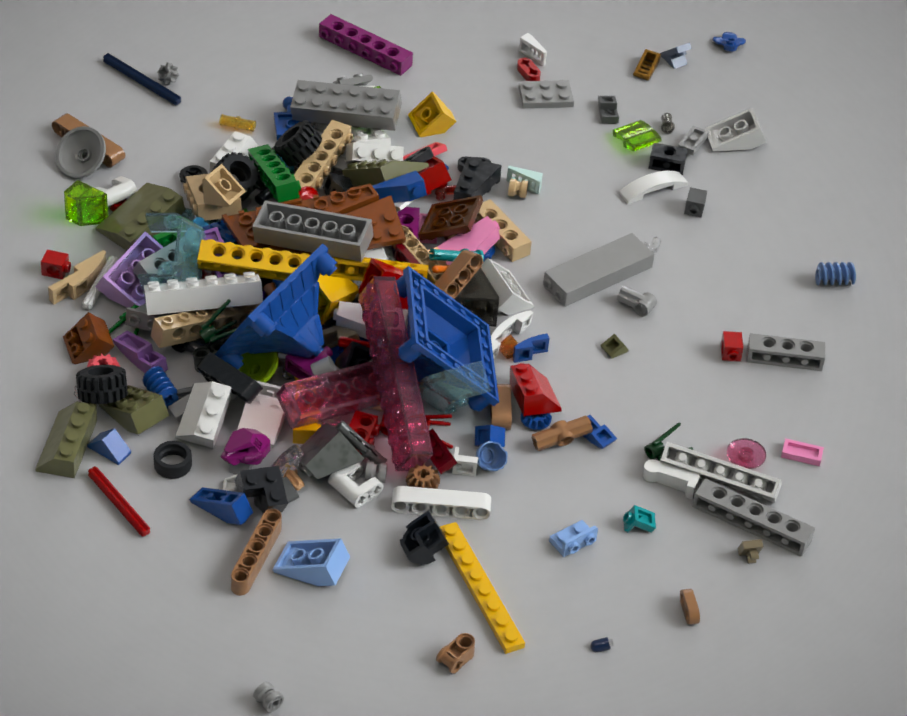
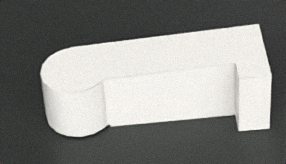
M654 459L645 462L643 478L646 481L658 482L686 492L685 497L693 499L699 487L701 474Z

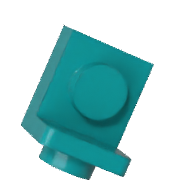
M634 505L623 516L624 531L629 532L634 526L651 533L656 529L655 513Z

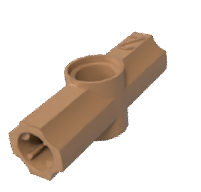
M585 415L568 422L565 420L557 421L549 429L532 434L531 438L535 449L541 451L557 444L558 446H566L574 438L591 433L593 428L589 417Z

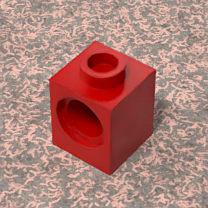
M47 249L41 260L42 275L64 279L66 273H69L71 269L69 254Z
M723 331L720 344L722 360L741 361L743 353L742 332Z

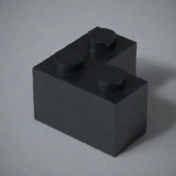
M279 466L243 470L235 478L237 492L245 493L246 498L259 496L263 514L268 509H277L283 512L288 505Z

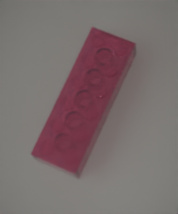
M385 358L285 383L276 393V396L291 429L354 413L356 410L362 411L391 403L400 393V390Z

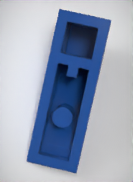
M417 171L372 185L379 195V200L392 196L394 203L412 201L427 195L424 179Z
M202 487L189 499L192 504L230 524L241 525L254 513L245 493Z

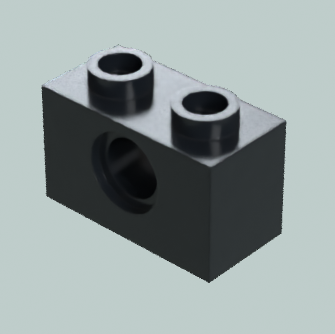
M653 143L648 169L677 171L683 175L688 149Z

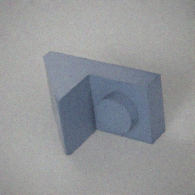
M689 42L660 54L672 68L676 69L687 65L686 51L692 49Z

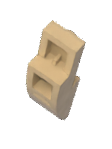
M102 250L83 262L78 263L74 266L73 274L49 286V301L54 305L67 297L75 300L87 292L106 263V251Z

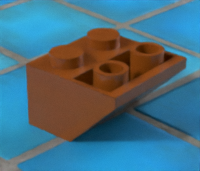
M89 312L63 336L73 364L88 362L89 359H93L94 355L100 356L101 353L105 356L114 347L105 320Z

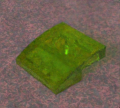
M642 120L613 129V136L623 140V147L631 151H636L662 141L660 135Z

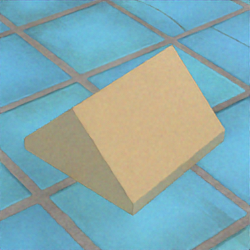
M222 164L202 179L204 204L228 207L246 192Z

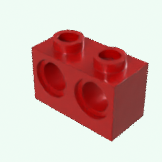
M356 410L349 424L367 443L374 445V436L379 435L381 426L378 424L377 415Z

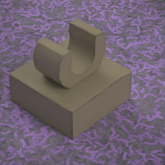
M762 539L742 541L737 549L739 556L746 555L747 562L750 564L756 563V559H759V553L764 546Z

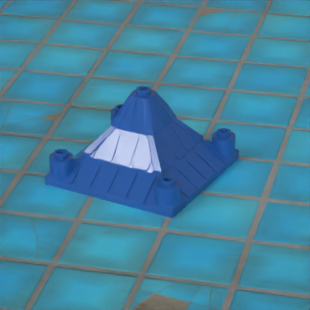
M321 244L247 316L214 355L238 370L244 364L242 362L244 358L241 355L247 352L250 354L281 352L310 358L312 355L317 357L324 350L321 347L324 344V336L318 314V278L320 273L323 276L326 274L330 276L337 269L335 266L337 262L327 253L329 248Z
M407 266L403 270V275L393 283L394 294L397 297H407L408 302L407 336L404 343L398 348V376L409 382H441L460 389L466 388L472 392L468 396V405L474 411L480 412L490 404L495 406L499 403L489 324L410 266Z

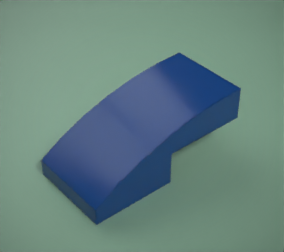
M548 333L528 338L514 347L513 362L532 360L533 354L548 352L550 340Z
M591 415L587 416L591 421L593 431L583 435L584 438L601 449L617 440V437L605 424L600 426Z

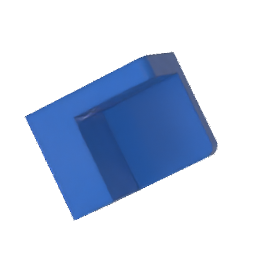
M494 425L475 426V446L479 447L487 441H493L505 447V428Z

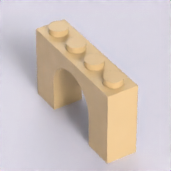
M208 174L185 176L186 183H183V190L187 201H189L190 208H192L193 215L201 217L206 221L222 219L224 214H227V216L239 214L238 211L242 210L240 197L228 207L204 204L202 179Z

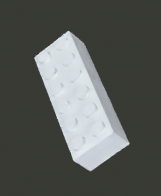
M252 271L244 272L243 275L239 276L229 273L220 278H217L216 275H210L200 280H197V277L186 278V281L178 282V279L167 280V283L159 284V281H151L147 285H143L147 315L220 308L228 299L231 302L227 307L254 305L263 302L261 279L258 274Z

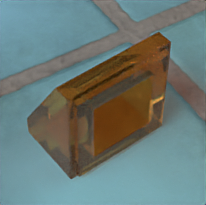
M511 334L501 342L499 350L506 359L513 357L514 347L518 342Z

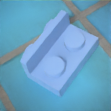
M581 520L551 535L549 542L565 557L576 553L587 545H592L597 539L598 528L596 526L590 528Z

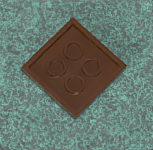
M478 195L432 204L418 234L420 240H433L438 237H450L454 234L470 232L483 204L482 196Z

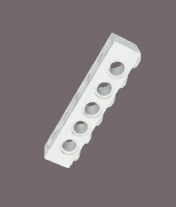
M670 442L666 443L660 459L661 462L699 473L701 478H706L772 502H776L782 485L781 479Z

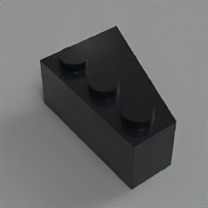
M467 158L454 190L453 200L478 195L483 196L486 192L489 193L491 187L495 183L498 184L500 182L502 165Z

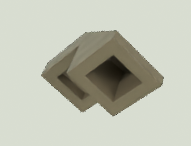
M337 325L323 330L324 347L333 348L338 346V340L341 336L360 340L357 331Z

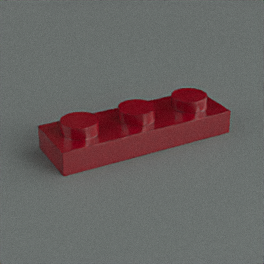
M433 428L416 439L440 474L458 464Z

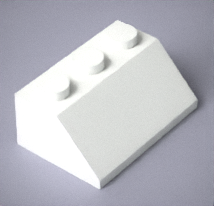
M235 131L210 160V173L220 159L228 153H242L243 156L247 155L249 157L247 149L258 147L257 143L251 136ZM231 174L236 180L239 181V179L235 175Z
M487 258L474 275L477 279L476 283L485 290L484 295L493 302L492 307L498 313L503 312L511 315L534 307L510 270Z
M213 381L194 383L175 437L214 449L232 397V388Z

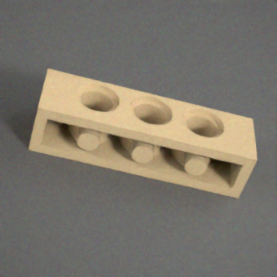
M491 199L484 201L474 224L486 216L498 223L500 239L494 245L511 262L530 255L532 241Z

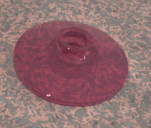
M741 438L732 441L728 445L727 457L733 464L754 469L760 467L765 462L766 451L757 441Z

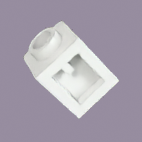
M455 446V453L451 454L458 464L453 466L452 474L476 477L478 457L459 455V447Z

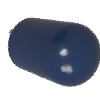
M608 637L592 641L591 650L593 652H602L611 649L610 646L614 645L613 638L608 639Z

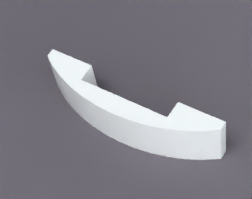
M659 171L634 180L623 187L619 194L627 204L643 200V196L646 193L669 186L675 190L688 186V182L680 172Z
M530 310L518 313L505 320L495 329L491 335L494 359L498 356L501 342L513 331L520 335L530 325L534 312Z

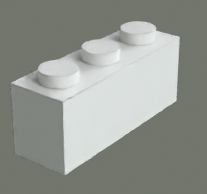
M355 142L346 144V162L357 161L359 163L365 160L369 162L386 159V161H403L404 147Z

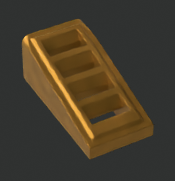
M645 49L633 75L649 81L660 62L661 54Z

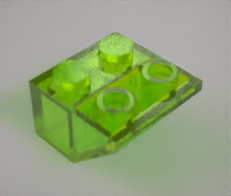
M79 180L64 191L65 216L67 220L79 226L100 224L108 217L107 194Z

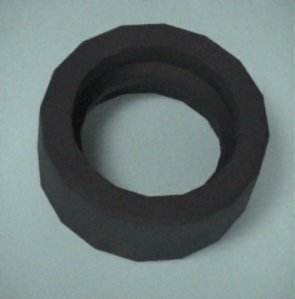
M166 441L160 444L154 451V469L164 478L175 479L183 477L192 467L191 450L182 442ZM168 455H178L185 459L181 463L174 465L161 461V459Z

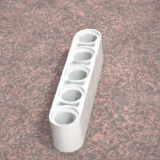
M397 486L392 491L391 508L397 513L422 515L429 510L432 516L485 520L491 515V496L482 492Z

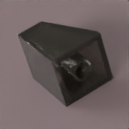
M480 267L459 293V303L489 324V326L496 327L499 296Z

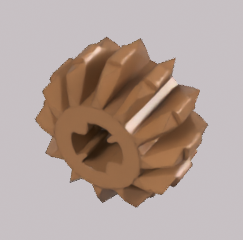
M416 464L414 468L409 469L406 482L409 487L438 489L440 478L438 470L433 469L432 465L427 467L425 464L422 466Z

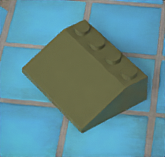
M386 159L369 162L365 160L359 163L354 161L347 165L348 168L342 170L345 177L350 178L353 187L366 184L375 185L413 171L419 172L429 167V164L396 160L386 161Z
M146 183L96 227V230L127 251L145 231L153 238L154 235L161 233L184 213L186 209L183 197L168 187Z

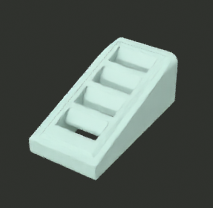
M508 166L507 181L510 182V178L516 179L519 182L523 180L528 181L527 190L539 194L542 187L543 173Z

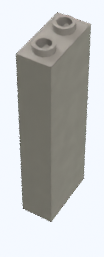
M630 233L545 271L543 285L546 290H549L555 296L557 301H560L566 307L652 268L654 253L633 233Z

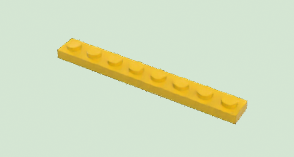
M453 522L440 526L449 542V545L445 547L505 654L525 648L524 639L458 524Z

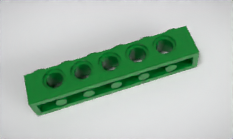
M268 144L247 149L249 160H253L255 162L254 165L259 169L257 171L260 173L259 178L278 203L300 198L299 191H301L299 180H296L294 174L290 173L289 168H286L284 161H281L274 149H271Z

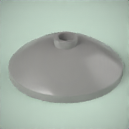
M87 126L77 127L67 132L60 140L56 150V162L59 169L72 178H83L94 173L100 167L105 157L106 144L104 138L97 130Z

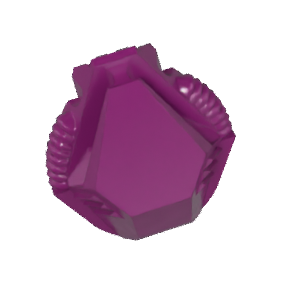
M241 428L232 432L220 457L233 466L240 462L258 465L270 452V439L256 429Z

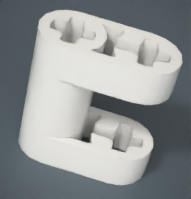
M119 176L112 179V187L109 189L99 186L90 189L89 197L95 205L107 208L131 197L137 191L135 183L131 179Z
M360 463L332 473L328 480V483L356 508L377 497L384 487L375 477L360 486L357 485L354 480L359 478L364 470Z

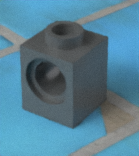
M690 187L684 214L702 218L707 197L706 190Z

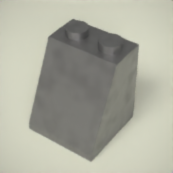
M326 422L292 455L296 460L294 465L301 472H304L308 477L312 475L317 479L364 460V457L344 435Z

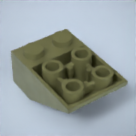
M127 385L128 395L125 398L113 403L99 404V407L124 429L138 435L169 416L162 395L131 385Z

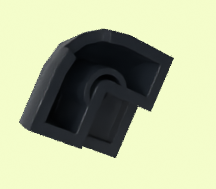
M429 510L406 526L407 531L403 538L400 539V544L408 559L414 564L419 565L430 564L436 561L433 555L449 545L444 532Z

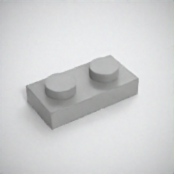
M692 126L678 144V147L688 149L687 154L694 155L707 139L709 131Z

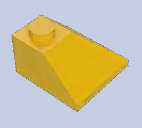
M431 92L408 114L420 137L443 134L457 122L450 109L434 92Z

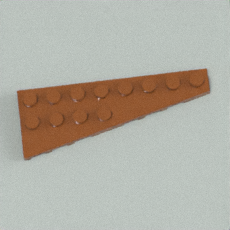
M371 184L352 187L346 192L333 191L330 192L331 195L322 197L313 195L312 199L302 200L299 198L280 203L346 214L378 201L379 195ZM256 207V210L245 213L244 210L238 211L239 214L222 215L223 222L239 245H251L255 248L268 246L267 244L256 243L254 240L252 226L261 207Z
M387 196L344 214L372 219L373 238L367 250L406 243V237L392 196ZM270 245V246H268V247H265V248H271L272 250H276V251L287 250V251H290L291 253H296V254H301V253H307V254H309V255L312 254L311 252H305V251H300V250H295V249H289V248H284V247H278V246H273V245ZM272 262L271 264L277 265V264H279V263H278V262Z

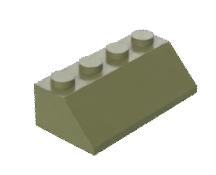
M76 401L58 412L35 468L36 472L75 478L97 423L96 404Z

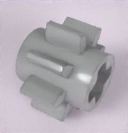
M168 62L166 66L160 65L161 67L157 71L158 80L170 85V81L176 82L179 76L178 67Z

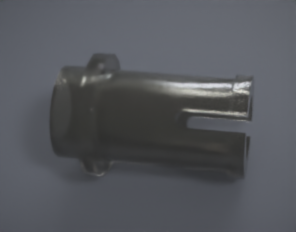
M664 113V116H661V130L666 134H670L675 129V125L672 122V115Z

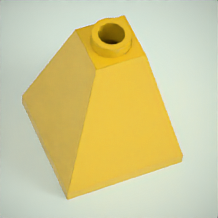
M319 275L318 314L321 325L333 317L334 309H338L340 301L352 302L355 299L359 288L351 279Z

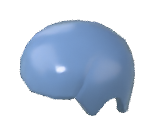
M487 441L476 450L478 465L486 471H498L506 465L508 453L502 448L501 444Z

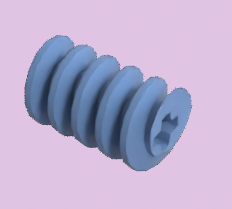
M819 262L815 274L816 284L819 285L822 280L823 284L827 285V281L830 280V284L834 285L835 280H837L838 285H841L842 280H844L845 285H848L849 280H851L852 285H854L856 281L854 264L852 262L847 264L845 262L840 264L838 262L833 264L830 262L826 264Z

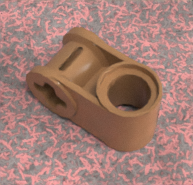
M469 633L458 635L451 643L439 651L436 661L446 665L451 673L458 672L463 665L474 657L475 638Z

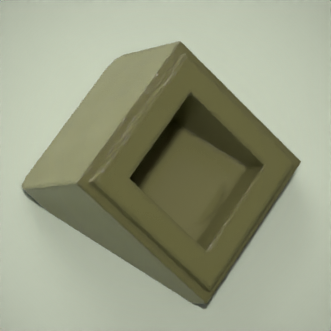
M615 333L600 345L611 359L629 351Z

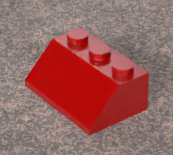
M520 363L510 366L511 390L523 416L562 412L553 389L543 374L530 364Z

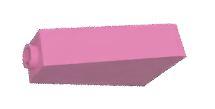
M486 216L473 224L470 232L457 234L437 247L441 250L454 251L468 249L469 251L482 250L483 254H485L500 239V227L495 220L492 221ZM447 261L446 265H451L452 261Z

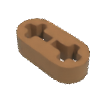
M692 589L680 590V603L688 625L698 624L700 622V612Z

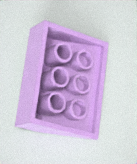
M145 231L107 271L95 287L107 298L125 307L145 304L144 286L132 270L139 261L164 247ZM188 268L176 270L172 277H164L161 283H167V280L179 279Z

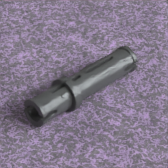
M344 420L335 427L362 453L364 459L367 458L375 464L387 462V459L375 450L373 444L367 443Z

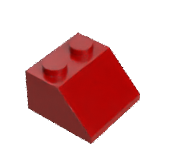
M435 156L424 162L428 163L429 167L418 172L424 179L426 196L430 195L432 190L445 187L448 184L447 182L452 180L444 162Z

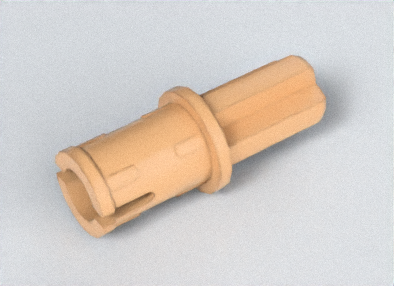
M286 458L278 459L276 466L280 467L283 478L287 477L297 491L304 487V482L298 476L297 469L292 467Z

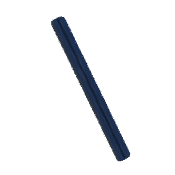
M110 53L103 56V62L174 105L181 103V96Z

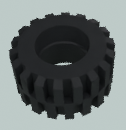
M305 120L289 128L278 139L274 150L288 166H294L306 160L317 150L322 142V136L309 121Z
M232 152L231 154H226L212 169L213 171L222 164L230 174L235 175L239 179L238 183L246 190L240 196L241 201L247 199L260 183V173L257 172L259 170L258 167L254 165L255 162L253 160H249V157L247 155L243 156L242 153L236 154V152Z
M96 365L82 369L76 374L78 399L82 402L108 404L119 401L128 395L126 371L122 367Z

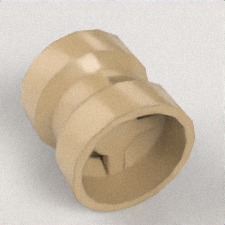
M510 178L508 196L518 195L520 198H526L528 181L523 180L519 182L516 179Z

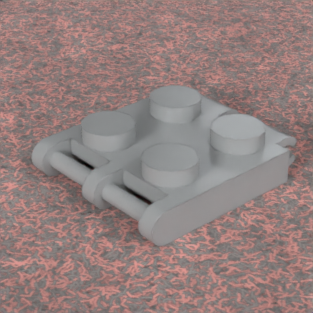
M363 73L353 75V78L347 79V76L339 77L333 83L365 86L373 80V76H363Z

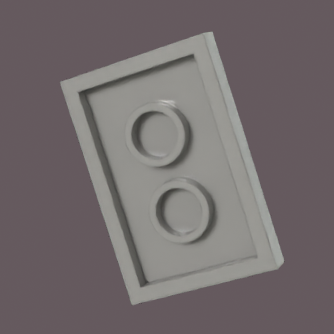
M569 80L519 82L518 88L523 108L574 106Z

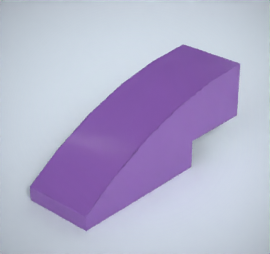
M128 330L113 339V343L144 373L156 366L162 367L164 372L168 370L166 357L154 351L152 344Z

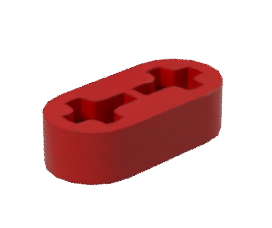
M520 58L517 63V70L526 81H540L541 71L529 58Z

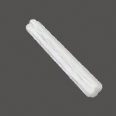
M110 256L82 302L84 309H92L101 294L95 286L118 261L117 257Z

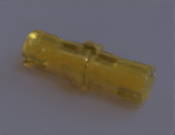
M224 114L220 116V125L234 127L235 130L255 131L256 121L242 119L241 116L232 117Z

